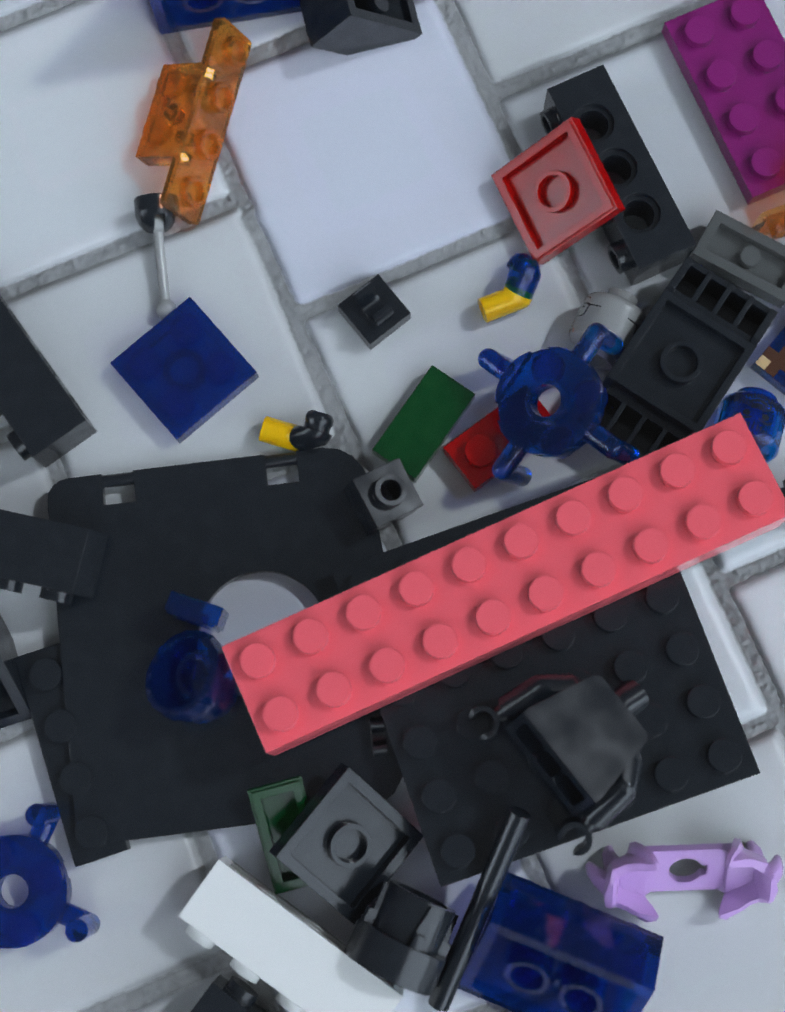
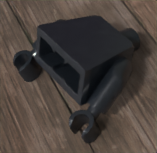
M572 673L537 674L500 696L497 706L480 705L474 707L469 712L468 721L478 718L485 712L492 715L494 726L489 733L478 737L481 740L497 738L504 728V721L507 719L512 721L505 730L573 814V817L566 818L559 825L557 839L560 840L566 831L571 828H579L586 834L584 841L573 850V855L580 856L587 853L591 848L592 832L596 828L603 830L636 796L643 767V760L639 751L648 741V734L635 717L648 707L649 698L645 690L631 679L623 681L613 690L604 678L598 674H593L584 680H581ZM583 811L584 816L582 818L575 817Z

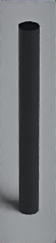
M511 806L507 812L448 952L445 966L429 997L428 1002L430 1006L438 1011L446 1012L451 1006L530 821V813L523 808Z

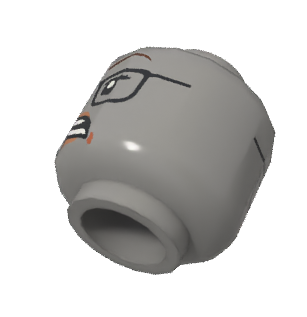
M615 287L609 288L608 292H593L583 300L569 330L571 342L576 346L574 350L576 356L597 368L612 369L646 318L644 313L636 306L637 298L631 293Z

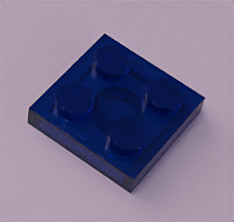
M191 297L186 299L110 362L113 368L179 444L259 378L255 369Z

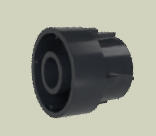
M390 879L389 883L384 881L372 906L367 905L363 915L359 917L344 949V953L367 970L400 987L421 995L431 996L447 961L446 956L451 948V944L448 941L459 916L456 915L453 909L427 894Z

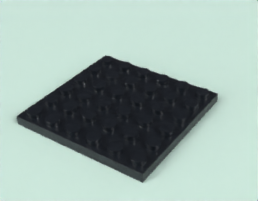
M590 480L334 569L332 573L339 593ZM681 572L379 708L441 887L483 872L511 806L523 808L531 815L512 862L586 836L581 829L571 828L566 831L560 840L557 839L559 825L566 818L573 817V814L505 730L512 721L509 719L505 720L501 734L492 740L478 739L481 735L489 733L494 726V719L490 713H482L478 718L468 721L469 712L474 707L480 705L497 706L500 696L534 675L572 673L581 680H584L593 674H598L604 678L613 690L623 681L631 679L637 682L648 695V707L635 717L648 734V741L639 751L643 760V767L636 796L604 829L760 773ZM583 811L575 817L582 818L584 816ZM596 828L592 833L600 831L601 829Z

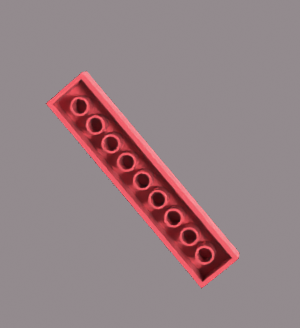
M738 413L239 638L221 648L265 752L276 756L779 527L785 522V497L741 413Z

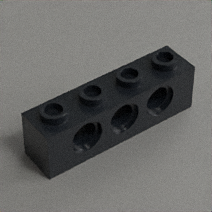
M604 65L548 88L544 108L540 112L541 123L546 135L570 117L579 118L584 128L595 129L601 134V138L591 140L606 172H616L625 181L622 184L614 185L625 210L599 227H602L610 243L607 246V250L615 270L619 274L625 272L631 286L682 264L687 256L691 255L696 242ZM629 215L639 216L646 222L648 228L642 230L633 229L625 223L624 217Z

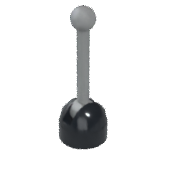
M149 193L134 199L135 217L139 226L147 233L153 235L160 301L156 305V313L161 319L169 320L176 314V305L170 300L163 233L170 230L175 223V197L167 193Z

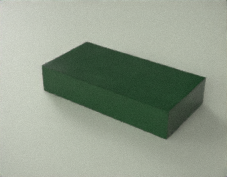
M432 365L372 449L373 454L386 463L399 458L409 478L416 483L474 401L475 393Z

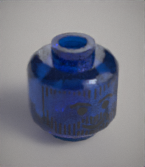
M744 387L737 392L726 395L718 405L713 425L741 413L767 463L771 462L779 453L785 430V410L771 392L757 387Z

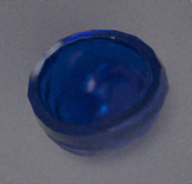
M199 630L183 631L172 636L157 651L146 675L145 688L152 707L163 717L172 721L179 720L201 724L223 717L233 707L237 698V684L221 648L223 645L213 635Z

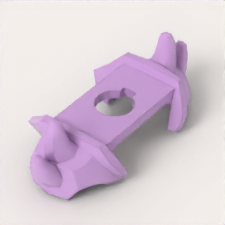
M734 838L732 843L644 846L638 842L629 843L627 853L621 857L615 853L612 846L608 845L604 847L602 853L603 868L592 862H587L585 865L587 875L594 887L604 896L606 908L623 909L646 923L657 921L658 919L657 912L645 897L649 892L717 889L725 893L719 908V919L726 920L752 904L758 902L771 903L777 895V883L783 875L784 868L781 856L775 855L768 862L761 848L754 841H747L744 848L741 839ZM686 858L694 859L701 865H705V868H699L695 873L688 876H676L669 871L670 866L674 862Z

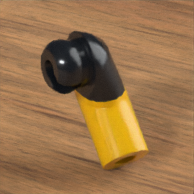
M315 410L307 412L304 426L266 416L261 427L259 441L295 452L298 450L314 449L327 445L332 435L329 432L334 420L332 415Z

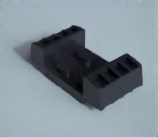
M687 256L606 376L578 422L635 459H639L701 431L754 352L778 312L772 308L770 309L753 296H749L735 287L734 284L725 281L714 274L713 271H709Z

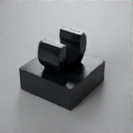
M379 274L338 305L340 314L370 350L411 319L410 311Z

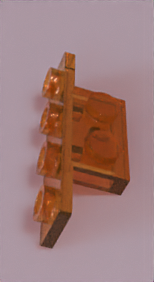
M224 17L213 20L201 62L163 65L135 156L148 166H170L161 194L160 205L191 225H198L200 223L252 46L251 41Z

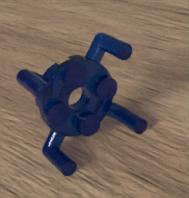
M590 324L571 351L561 347H547L549 349L539 350L534 353L529 351L520 355L515 360L491 348L483 349L479 353V365L499 379L495 394V403L498 404L500 421H497L501 432L509 441L492 465V474L496 479L519 487L526 486L531 481L532 474L528 467L520 465L527 453L543 458L564 459L586 443L605 457L622 465L639 459V451L635 446L619 439L600 425L608 402V394L598 373L590 362L599 349L608 355H617L623 349L622 338L603 324ZM557 388L561 395V404L558 410L550 416L542 417L537 407L540 395L547 389Z
M54 802L37 803L28 807L25 818L27 823L32 826L29 834L0 836V948L13 949L33 944L55 930L59 924L66 926V937L72 942H81L97 933L100 928V919L97 915L70 903L72 896L71 879L68 877L61 854L49 843L61 817L59 808ZM11 874L21 876L28 885V896L21 906L8 904L2 896V884Z

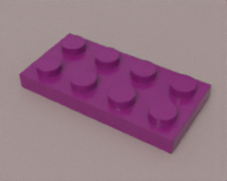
M717 0L666 21L662 34L747 204L750 205L785 190V40L765 1Z

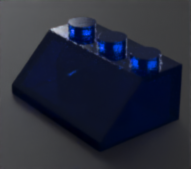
M507 872L458 989L512 1012H642L655 991L664 937L593 908L581 901L545 888L531 880Z

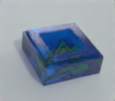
M172 590L164 608L167 610L166 613L175 619L217 633L223 632L229 613L223 607Z

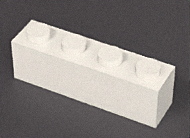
M227 856L218 859L178 915V917L188 923L185 932L194 941L209 950H212L216 944L233 957L229 964L239 975L254 984H257L261 978L277 990L278 993L275 996V1000L288 1012H393L403 997V987L374 974L353 961L344 953L346 945L280 895H275L272 889Z

